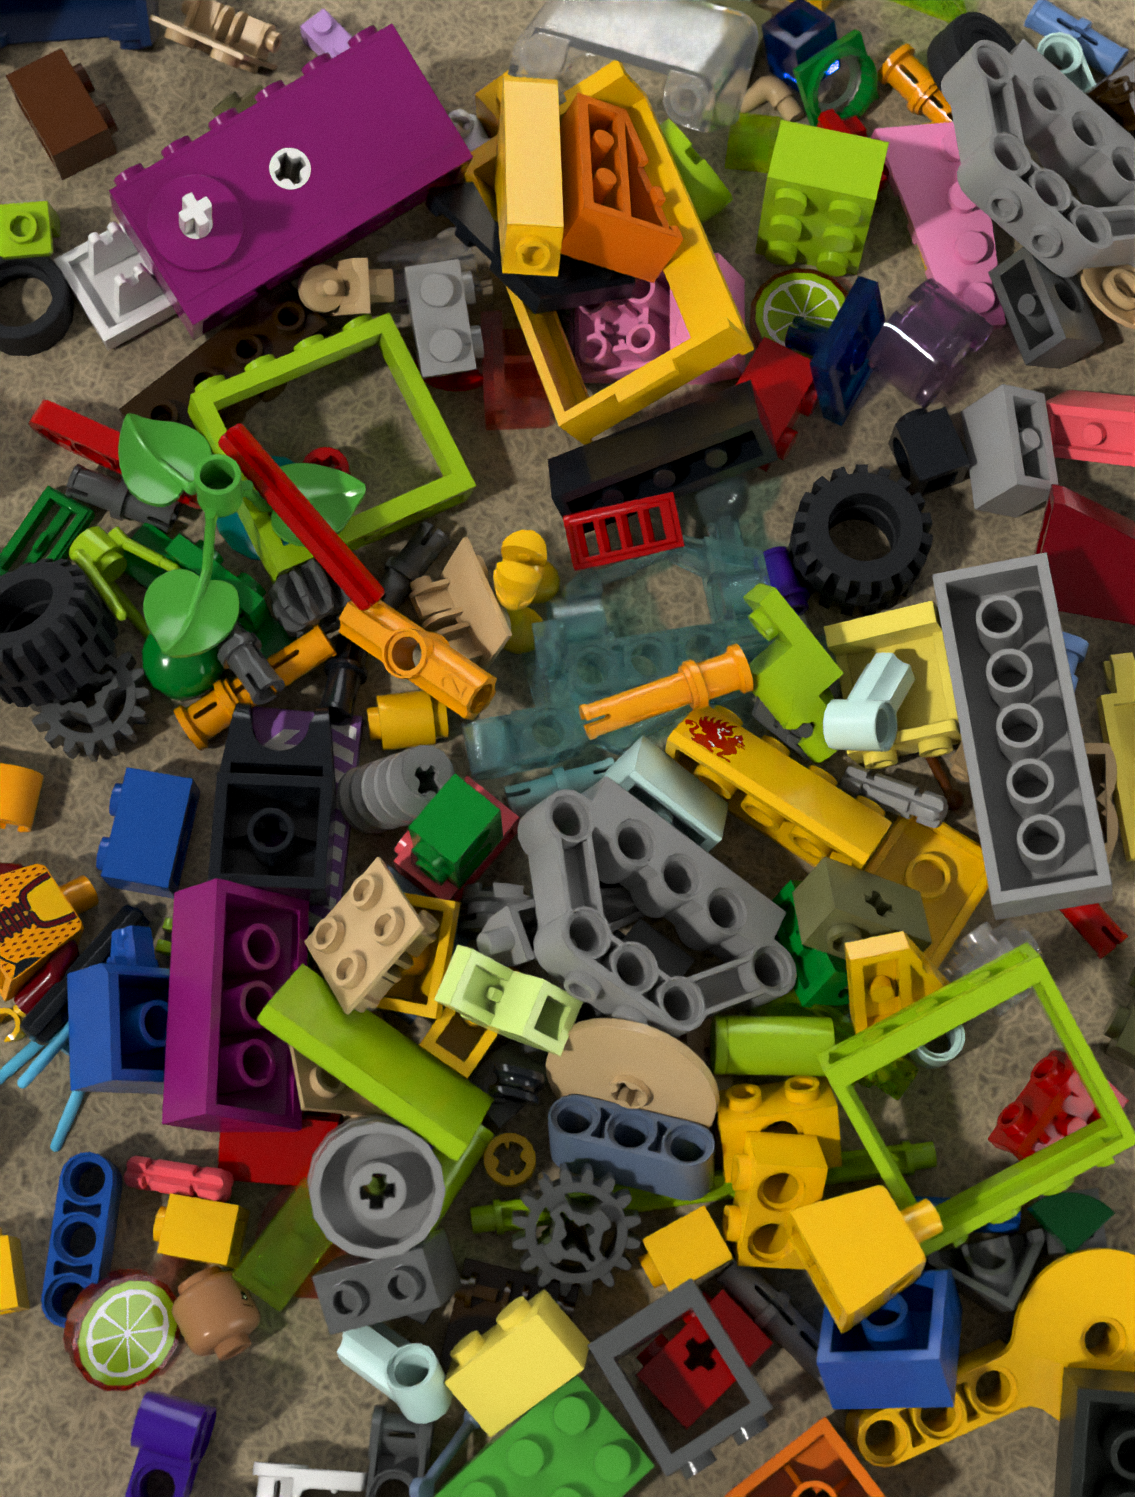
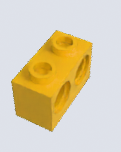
M747 1131L743 1154H735L732 1162L731 1183L735 1191L733 1205H725L722 1216V1236L724 1241H731L737 1266L806 1270L786 1234V1227L790 1211L822 1201L828 1166L816 1135ZM781 1173L780 1175L770 1177L774 1174Z

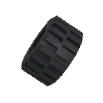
M856 464L852 474H848L845 467L835 469L832 472L830 482L824 476L820 477L813 483L811 493L805 492L800 501L791 531L789 557H794L792 565L797 577H804L802 587H806L809 590L810 596L817 590L821 594L819 605L828 610L833 601L842 604L840 614L852 616L855 606H862L864 616L876 614L877 608L881 603L888 610L897 605L900 595L906 597L913 589L916 580L919 579L932 546L933 535L929 534L933 524L930 512L921 513L925 500L920 492L912 496L908 493L911 485L908 480L902 476L897 482L889 479L891 470L879 467L877 474L868 473V465ZM847 520L869 522L885 534L891 551L885 556L872 561L852 559L836 548L830 538L829 530L836 524Z
M52 558L41 559L34 564L32 562L23 564L18 569L0 576V698L8 704L15 703L17 707L27 708L33 703L38 707L47 705L56 698L61 700L69 696L70 692L74 689L81 688L90 681L89 678L106 664L104 659L113 653L116 646L113 640L118 637V627L115 624L116 619L77 564L72 565L69 560L59 559L54 562Z

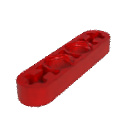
M49 400L41 402L28 423L36 433L78 456L122 475L118 456L120 432ZM183 491L177 500L195 509H201L197 501V494L189 495Z

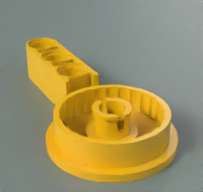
M1099 1247L1078 1250L1055 1260L1033 1279L1024 1292L1017 1307L1011 1340L1008 1345L999 1339L958 1357L954 1407H943L941 1414L930 1421L921 1420V1408L851 1409L845 1422L846 1436L850 1443L872 1465L884 1468L890 1467L1022 1408L1035 1407L1043 1409L1060 1421L1064 1367L1135 1372V1255L1123 1250ZM1098 1322L1107 1323L1109 1327L1104 1328L1105 1333L1101 1343L1094 1348L1087 1349L1085 1335L1089 1327ZM988 1371H997L998 1382L994 1391L987 1396L978 1397L975 1388L980 1376ZM879 1420H888L890 1430L887 1438L880 1444L867 1445L865 1436L869 1426Z

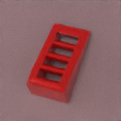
M673 491L563 516L574 571L685 546ZM650 508H660L666 536L664 539L655 540L649 513ZM628 513H638L644 543L633 545L627 517ZM615 517L622 548L611 550L605 522L606 518ZM593 522L599 553L589 555L583 524Z

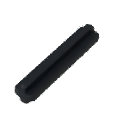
M129 905L123 906L67 969L63 979L55 983L28 1012L20 1023V1028L27 1038L40 1045H45L51 1041L68 1021L67 974L99 963H107V958L111 957L113 931L131 925L149 927L150 922L140 909Z

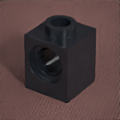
M946 407L930 412L926 408L916 409L906 413L895 423L888 444L902 476L911 483L909 488L911 496L918 492L924 496L962 483L970 461Z

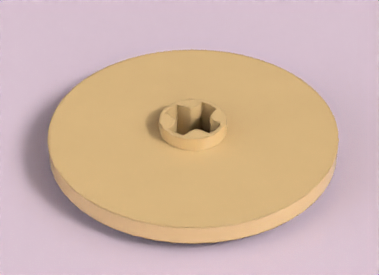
M589 1019L573 1025L568 1033L569 1037L561 1056L548 1053L545 1066L546 1076L551 1090L557 1099L572 1094L584 1095L617 1103L628 1109H641L694 1122L707 1129L710 1128L719 1106V1091L711 1071L689 1047L659 1029L625 1019Z

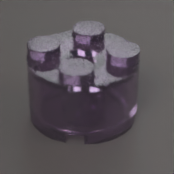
M930 278L920 284L908 296L916 303L915 305L909 306L902 314L897 310L892 314L875 338L867 355V358L870 360L867 366L912 402L924 409L936 399L941 390L949 393L962 379L967 371V367L961 362L969 351L975 353L986 342L994 329L985 320V317L934 278Z

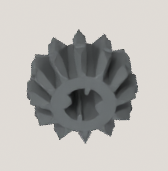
M310 559L301 566H293L292 571L280 575L276 583L268 591L272 601L271 607L280 626H283L288 637L298 638L303 636L317 624L324 633L334 627H340L339 617L347 602L352 601L321 564L313 559Z

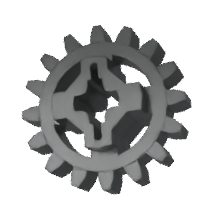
M115 647L113 653L104 659L106 664L102 669L109 671L103 674L94 673L89 678L90 681L81 688L74 689L70 692L69 696L61 700L53 699L47 705L38 707L34 703L30 705L33 711L40 712V714L32 719V722L39 732L48 731L44 739L50 747L55 749L64 743L63 751L71 759L76 758L81 748L85 749L89 759L94 762L98 761L100 748L107 747L114 756L120 754L118 745L120 739L124 737L132 743H136L139 740L132 727L135 723L141 725L149 724L150 718L140 706L153 703V696L149 689L140 688L149 680L143 668L134 669L137 662L129 651L117 658V649ZM94 691L97 703L87 708L84 696ZM125 703L120 716L113 722L118 707ZM80 724L92 728L94 732L81 733L70 729Z
M563 1163L560 1164L559 1179L552 1181L548 1175L541 1172L537 1175L541 1189L538 1193L525 1188L521 1191V1200L528 1207V1210H515L512 1213V1224L525 1229L512 1235L513 1249H528L520 1258V1265L523 1271L531 1270L536 1266L539 1267L537 1283L540 1287H545L554 1278L559 1281L561 1296L568 1295L572 1283H580L585 1296L592 1295L593 1280L600 1278L610 1288L615 1285L611 1272L614 1266L628 1271L631 1268L630 1258L624 1250L625 1248H640L639 1235L628 1230V1228L635 1227L641 1223L638 1210H623L632 1201V1196L628 1188L618 1190L615 1193L612 1192L615 1185L614 1174L608 1171L597 1181L593 1177L591 1164L585 1163L581 1169L580 1176H571L568 1165ZM580 1192L593 1195L594 1197L587 1201L571 1198L568 1193ZM547 1207L551 1216L550 1226L541 1232L539 1238H536V1225L543 1209ZM563 1212H565L570 1221L574 1220L578 1226L585 1225L589 1247L582 1238L578 1239L573 1232L566 1233ZM615 1220L614 1238L605 1252L601 1244L602 1234L612 1227L611 1222ZM568 1259L582 1262L583 1265L571 1266L561 1264L559 1261Z

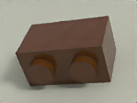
M62 48L6 75L16 102L62 181L118 153L111 135L119 130L109 109L104 102L95 106L89 95L95 92V89L86 70L81 63L72 66Z

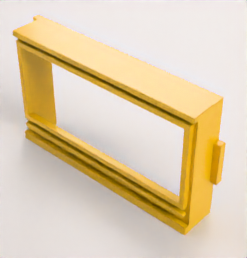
M618 58L564 92L566 102L559 105L560 121L562 120L577 93L627 110L649 160L644 167L652 187L660 186L666 200L661 208L669 226H678L684 239L663 271L691 338L589 397L557 312L551 311L534 314L506 286L558 426L583 445L593 442V437L738 353L743 356L754 350L647 94L627 74ZM498 135L471 151L473 159L464 174L466 182H473L496 222H498L494 171Z

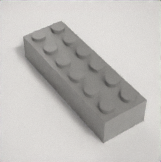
M1047 552L932 574L995 920L1113 901L1112 881Z

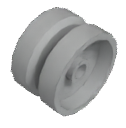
M378 1114L350 1118L328 1132L312 1155L307 1178L313 1216L327 1239L351 1255L371 1259L401 1255L423 1241L440 1217L445 1195L441 1164L427 1142L394 1118ZM372 1174H383L385 1186L380 1192L369 1193L363 1188V1185L371 1183Z

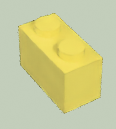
M545 1289L528 1301L524 1296L518 1297L500 1312L496 1318L497 1324L482 1335L477 1330L469 1333L450 1352L452 1361L444 1384L490 1438L585 1368L589 1351L587 1345L590 1342Z

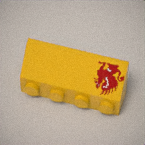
M716 705L714 709L710 706L700 710L695 708L671 732L666 742L665 753L728 802L727 811L813 867H816L825 856L864 870L893 824L884 818L885 811L874 801L864 796H857L854 799L836 787L838 785L836 779L828 772L814 765H810L807 769L789 757L790 751L781 742L767 735L759 738L742 727L743 722L735 713L723 706Z

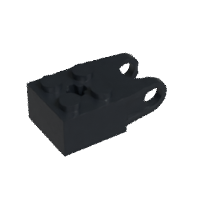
M238 702L236 704L220 770L217 772L208 881L219 878L307 900L309 905L329 906L337 802L329 707L316 706L314 716L304 739L291 749L277 751L266 748L256 739L253 729V709H251V703ZM279 832L282 834L283 842L278 846L266 847L265 843L261 842L262 840L270 841V833Z

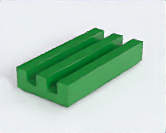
M48 485L0 553V576L8 572L54 504L61 506V509L45 532H42L34 543L33 549L22 565L29 562L34 564L40 561L71 515L75 514V518L47 557L52 558L54 562L59 559L66 560L73 541L89 527L96 517L94 512Z

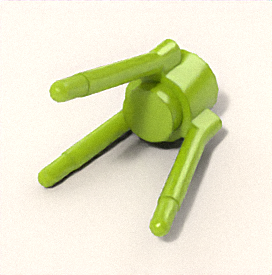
M99 526L86 529L73 541L69 550L70 559L84 571L116 618L123 621L128 617L146 640L150 631L144 617L115 582L127 566L124 550L167 571L181 569V566L160 553L134 541L119 527L113 528L109 533Z

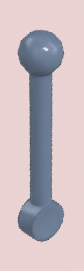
M467 1409L463 1415L464 1423L426 1475L412 1480L409 1488L410 1497H433L434 1483L471 1432L481 1428Z

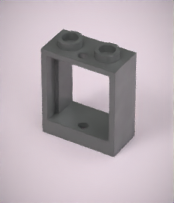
M692 1278L587 1345L666 1477L680 1470L684 1478L688 1480L717 1461L711 1449L732 1436L737 1445L740 1446L769 1427L763 1415L773 1410V1405ZM692 1312H695L750 1403L673 1453L618 1360Z

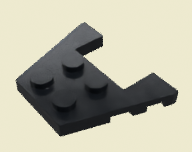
M473 182L429 188L425 202L428 210L436 217L443 213L456 226L454 235L467 248L476 246L491 260L489 269L534 314L631 297L636 284L635 277L582 260H575L563 254L560 255L558 277L502 273L498 222L494 221Z

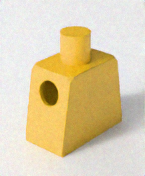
M881 1185L799 1207L790 1211L786 1227L788 1238L841 1334L856 1326L914 1283L920 1277L926 1263L924 1252L919 1243L943 1232V1225L939 1214L928 1199H923L899 1211L888 1190Z

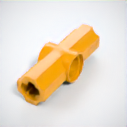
M379 600L366 611L359 610L352 601L347 602L339 617V633L382 661L385 669L392 676L408 679L467 720H474L481 711L489 706L496 693L495 684L497 678L451 648L449 642L441 634L426 631L382 600ZM419 643L422 656L420 662L415 667L413 652Z

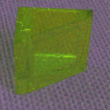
M741 112L731 113L725 169L768 173L782 118Z

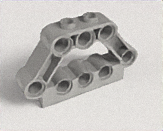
M1024 38L1010 52L996 42L979 40L943 76L941 81L942 93L951 106L961 162L957 171V179L964 194L1058 276L1073 277L1082 269L1127 264L1135 268V138ZM1025 145L1030 146L1038 154V158L1044 167L1043 169L1031 159V155ZM1065 179L1077 188V192L1084 204H1081L1071 195V190Z
M608 776L581 794L569 789L556 791L527 811L520 819L517 828L518 840L522 849L528 854L538 931L533 941L534 954L540 966L561 982L567 993L575 999L588 1002L609 1018L642 1023L677 1038L699 1027L705 1019L713 1015H718L733 1008L738 1011L754 1010L789 993L795 985L797 976L795 962L785 947L774 939L786 911ZM554 822L558 825L560 831L556 828ZM599 881L605 884L619 883L630 891L635 906L643 914L654 918L665 917L675 925L680 940L687 947L695 951L709 950L721 959L724 964L687 978L684 976L669 977L658 968L654 954L645 945L632 941L624 943L611 933L609 923L604 917ZM570 935L575 939L578 948L573 944ZM617 970L621 973L624 981L619 977Z

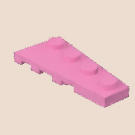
M946 122L876 128L871 137L872 139L889 142L885 158V164L889 171L887 178L895 197H899L908 219L907 229L913 244L919 247L927 268L925 271L926 277L949 334L1002 329L1006 324L1005 314L988 274L989 271L998 266L992 219L964 194L958 183L957 171L961 162L954 123Z

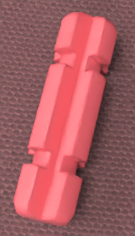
M137 1155L127 1161V1170L123 1176L124 1182L128 1187L223 1203L231 1197V1188L234 1184V1177L230 1171L162 1159L154 1160Z

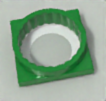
M856 29L793 69L810 126L817 127L818 117L821 112L831 108L835 109L847 100H849L848 104L844 109L836 112L841 119L852 116L860 118L870 104L879 99L877 69L873 60L866 52L861 32ZM836 60H844L850 70V80L846 91L838 100L832 103H820L817 99L818 88L824 73Z

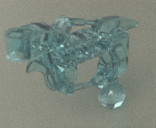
M744 473L682 496L683 505L690 518L707 527L709 537L704 536L702 540L683 535L684 547L649 554L635 560L627 559L597 571L593 568L583 569L565 585L562 592L563 599L547 602V621L532 623L535 650L521 653L535 707L511 711L508 715L480 719L467 725L461 723L473 779L490 780L509 776L516 772L549 768L578 756L589 745L616 755H623L642 735L648 737L674 724V720L690 713L693 709L688 704L645 719L629 728L626 726L590 740L583 725L602 719L605 715L588 721L586 719L581 720L579 705L589 704L678 673V666L682 665L683 661L688 660L685 649L688 648L701 649L710 659L726 653L727 646L737 643L742 649L748 664H750L755 657L776 640L774 638L769 642L755 629L748 619V615L753 610L743 599V596L758 583L771 586L763 551L746 547L743 542L738 519L745 514L750 502V485ZM665 560H669L702 578L712 624L695 625L615 638L614 631L608 632L601 601L603 585L637 573V570ZM825 635L815 636V638L826 650L827 643ZM636 656L649 658L655 664L657 673L653 675L639 673L634 669L631 658ZM582 665L596 667L603 676V682L598 684L584 682L577 673V667ZM740 690L711 699L709 703L714 706L723 705L726 701L734 700L753 692L743 694ZM540 726L552 728L558 733L560 744L554 747L542 746L535 740L532 731Z

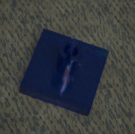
M861 276L857 277L830 327L809 321L802 316H796L792 324L798 327V329L789 326L785 336V347L813 356L809 365L822 416L840 426H843L889 342L879 284L876 281Z

